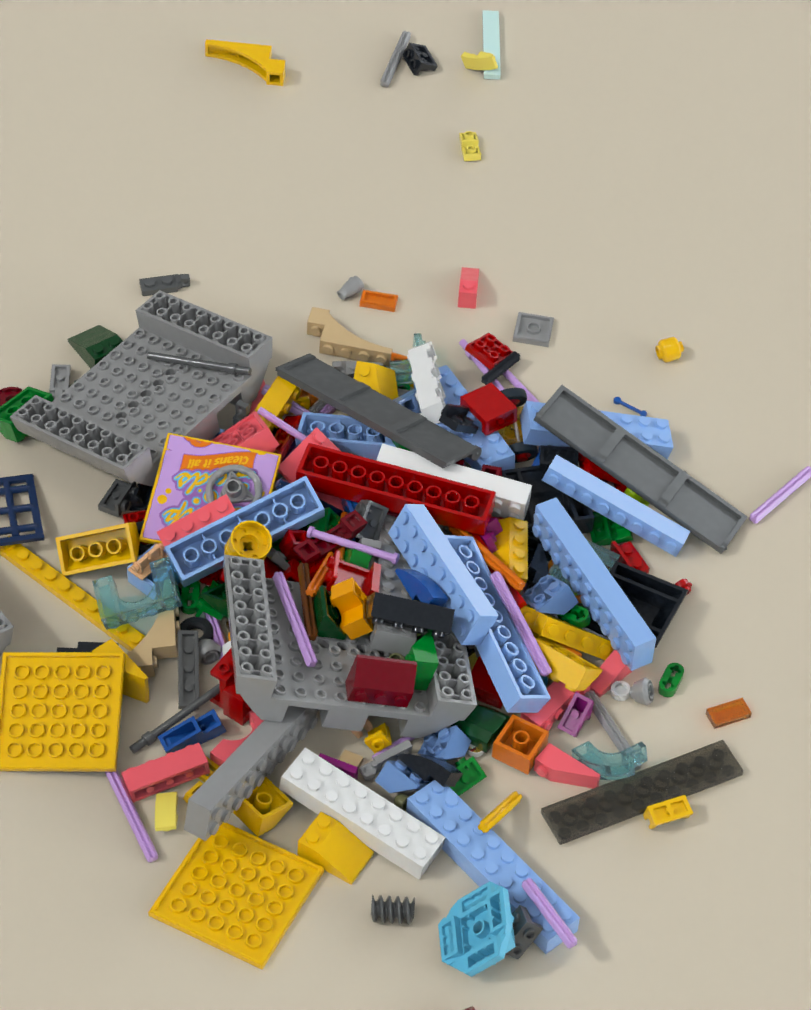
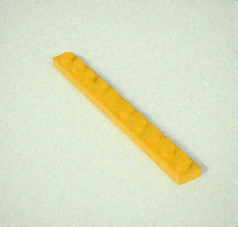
M22 544L0 546V555L127 650L132 651L145 637V635Z

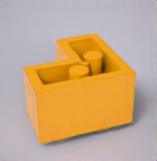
M353 577L331 586L330 596L331 604L340 611V628L351 640L373 631L372 620L367 619L366 615L367 596Z

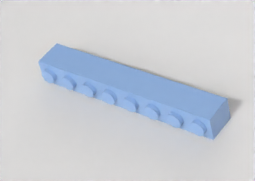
M558 455L555 456L542 479L547 484L675 557L690 533L686 528Z

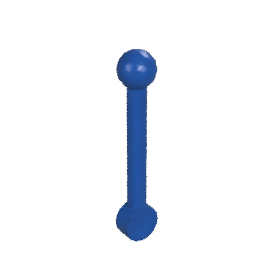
M620 397L614 398V404H621L639 413L640 416H647L645 410L641 411L621 401Z

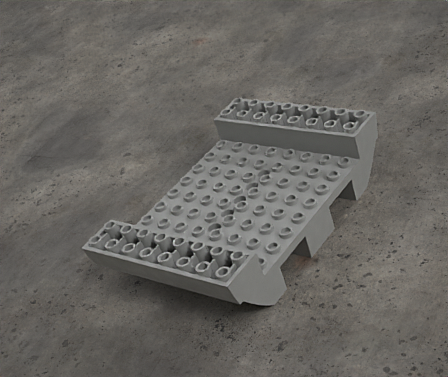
M161 290L135 310L139 328L54 401L50 402L35 395L13 413L10 418L18 431L129 483L135 481L140 484L154 486L168 433L210 441L220 432L217 413L228 403L236 405L239 399L245 403H252L258 395L269 360L272 358V337ZM155 352L224 364L237 363L239 366L250 367L252 372L250 375L239 373L233 375L228 374L227 371L147 359V353Z
M224 555V580L236 694L242 696L247 705L261 720L282 722L288 706L320 709L322 727L362 731L370 715L396 718L399 722L401 736L423 738L459 720L464 721L477 706L467 647L460 644L452 630L451 634L444 636V638L433 637L439 661L438 667L426 691L414 690L407 708L348 701L345 681L357 654L389 658L391 653L371 649L370 633L353 640L347 634V638L344 640L316 637L315 641L310 640L318 662L315 667H307L273 579L265 577L264 560ZM287 581L304 624L299 582ZM424 631V634H421L419 637L416 636V642L428 632Z

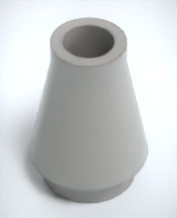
M358 276L350 277L342 288L337 291L340 299L344 300L361 292L364 284Z

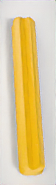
M517 791L512 792L480 821L478 829L482 830L483 833H487L520 803L522 795L518 794Z

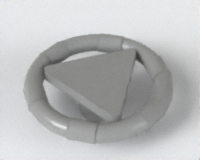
M236 464L227 465L215 471L209 478L205 490L207 502L214 501L213 486L215 482L230 472L219 497L227 494L232 504L249 501L253 503L262 498L263 492L262 483L258 475L250 468ZM234 472L242 473L252 479L255 496L250 493Z

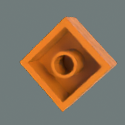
M512 714L493 742L492 757L528 775L535 764V758L547 746L549 731Z

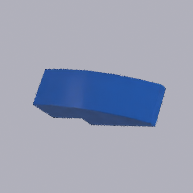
M397 568L395 570L412 600H419L423 603L443 607L449 599L437 583L425 574L413 569Z
M213 709L197 719L194 716L188 718L159 735L158 738L165 752L170 753L181 750L188 745L203 744L227 731L218 714Z

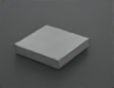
M519 312L513 342L548 347L554 317Z

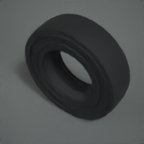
M190 617L181 622V630L200 629L203 631V635L198 638V642L202 639L213 640V627L205 618Z

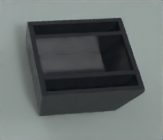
M538 465L502 470L504 478L532 485L530 502L524 521L528 522L529 536L535 537L532 527L534 526L536 505L553 498L559 500L582 534L593 531L594 515L592 509L542 481L548 469L539 468Z
M616 561L610 570V574L656 637L655 648H657L688 590ZM591 617V622L586 627L603 635L599 624Z

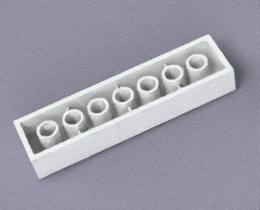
M382 443L376 461L495 491V506L491 516L525 519L532 485L458 464L441 468L414 452Z
M307 748L303 749L281 777L279 786L281 791L315 813L323 812L338 820L366 846L417 879L421 878L442 850L446 837Z

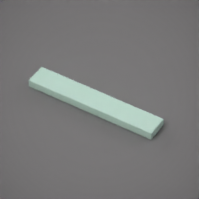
M483 10V52L493 54L498 65L497 69L484 70V79L499 80L501 77L499 11Z

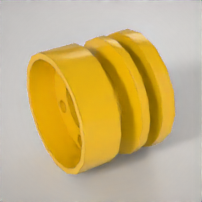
M248 520L241 522L235 526L226 542L224 555L264 560L272 547L271 534L264 525L257 521Z

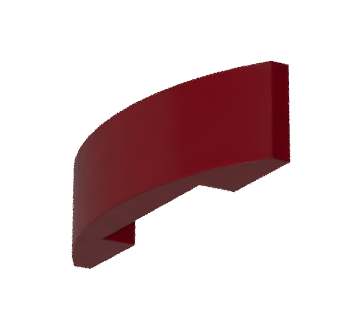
M354 510L342 517L337 526L325 533L352 540L367 526L368 522ZM308 538L295 546L293 551L304 563H310L326 557L329 552H335L343 546L318 538L311 541Z

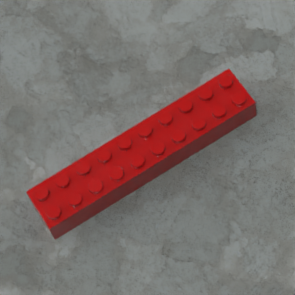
M308 443L296 471V480L307 476L316 492L358 503L360 500H371L389 508L388 511L399 514L405 504H424L437 524L482 536L485 534L495 506V491Z

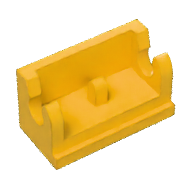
M682 795L647 806L643 817L645 820H650L649 829H653L658 825L680 818H689L690 815H693V811L686 795Z

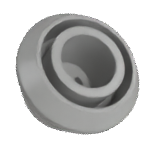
M202 639L198 642L199 663L208 665L220 658L222 648L212 639Z
M642 678L634 682L633 686L630 687V696L635 702L649 705L653 702L654 688L651 680L648 678Z

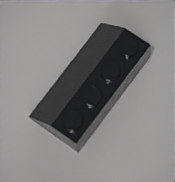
M374 592L367 597V619H371L374 624L384 625L385 622L392 624V627L396 629L407 627L412 628L414 633L424 634V631L432 633L431 636L437 638H444V636L451 634L455 609Z

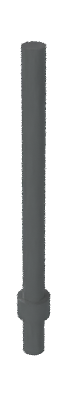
M155 352L147 353V359L227 371L228 374L233 375L237 373L250 375L252 372L250 367L239 366L237 363L224 364Z
M219 684L151 732L147 731L141 736L140 740L129 747L130 750L136 753L145 745L149 746L155 742V738L219 694Z

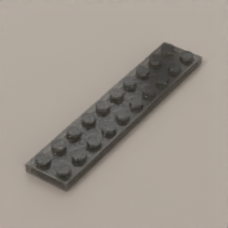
M720 740L541 808V814L558 843L562 845L643 814L647 806L682 795L687 797L743 775V769L724 740Z

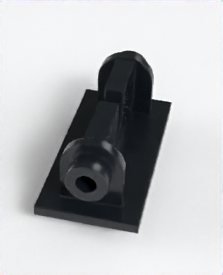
M138 483L139 488L135 489L130 499V511L147 510L153 486Z

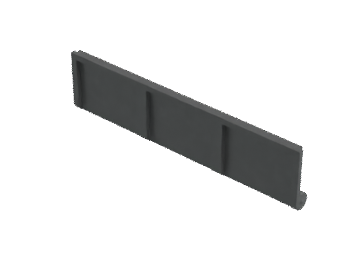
M310 353L276 367L275 371H277V375L441 468L450 466L466 457L475 461L481 455L482 449L477 445H472L427 420L421 414L407 409L371 389L365 383L359 382L324 363Z
M561 385L541 410L536 413L535 422L679 525L689 530L693 535L720 554L727 550L728 544L747 519L745 514L565 386Z

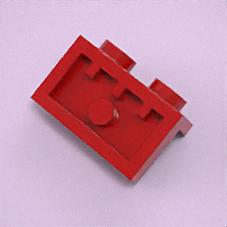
M616 541L611 542L609 556L612 561H618L649 573L650 568L630 541L618 545Z

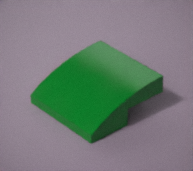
M593 512L594 524L593 531L590 533L593 546L611 545L613 541L620 544L633 540L631 531L600 513Z

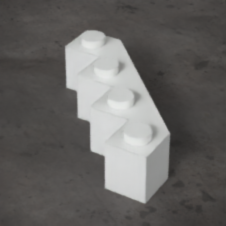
M429 341L409 349L407 358L412 368L411 377L417 392L415 396L421 410L419 414L437 424L440 423L438 420L441 416V411L446 406L444 401L446 395L440 382L442 376L435 361L437 355L432 342Z

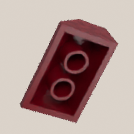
M357 654L345 681L347 700L407 708L414 693L417 662Z

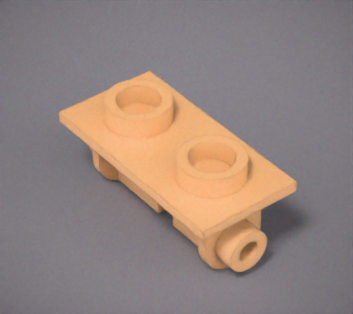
M162 543L155 544L143 557L133 562L128 571L141 581L144 580L168 559V556L163 551L165 549Z

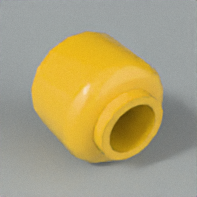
M675 337L662 339L655 347L658 359H662L665 363L678 360L681 357V352L684 351L682 342L678 341Z

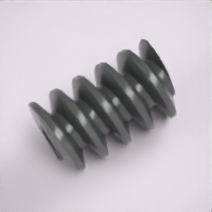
M372 895L371 916L374 923H376L378 917L381 918L382 923H385L386 918L389 917L391 924H393L395 918H398L399 924H402L404 918H406L408 925L411 924L414 919L415 897L411 903L408 897H405L403 903H401L399 896L396 897L394 902H392L391 896H388L384 902L382 895H379L377 901H375Z

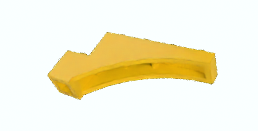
M206 39V57L219 58L239 64L259 75L266 81V85L283 86L286 60L272 59V46Z
M527 605L520 609L529 628L540 636L606 660L613 651L610 640L576 627L549 614L540 613Z

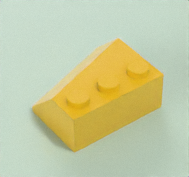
M356 362L353 379L365 383L371 389L391 400L399 397L395 370L375 363Z

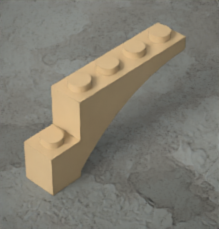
M312 307L307 320V335L321 337L319 353L363 362L383 363L385 366L391 365L393 349L368 342L349 332L331 316L330 310Z
M173 581L164 583L162 606L152 628L132 651H128V656L147 677L155 676V668H158V659L178 657L177 632L181 628L180 621H176V617L180 616L179 605H176V601L179 600L178 588L174 589Z

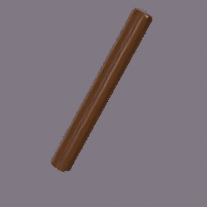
M301 562L297 569L304 626L309 640L315 641L316 637H318L314 600L313 597L305 592L311 582L310 568L308 563Z

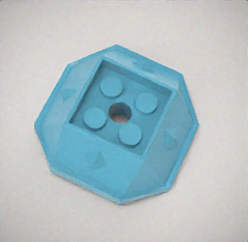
M489 881L457 900L447 917L443 918L438 924L442 962L473 977L488 967L496 965L497 962L505 958L507 952L516 947L513 929L514 916L511 913L507 889Z

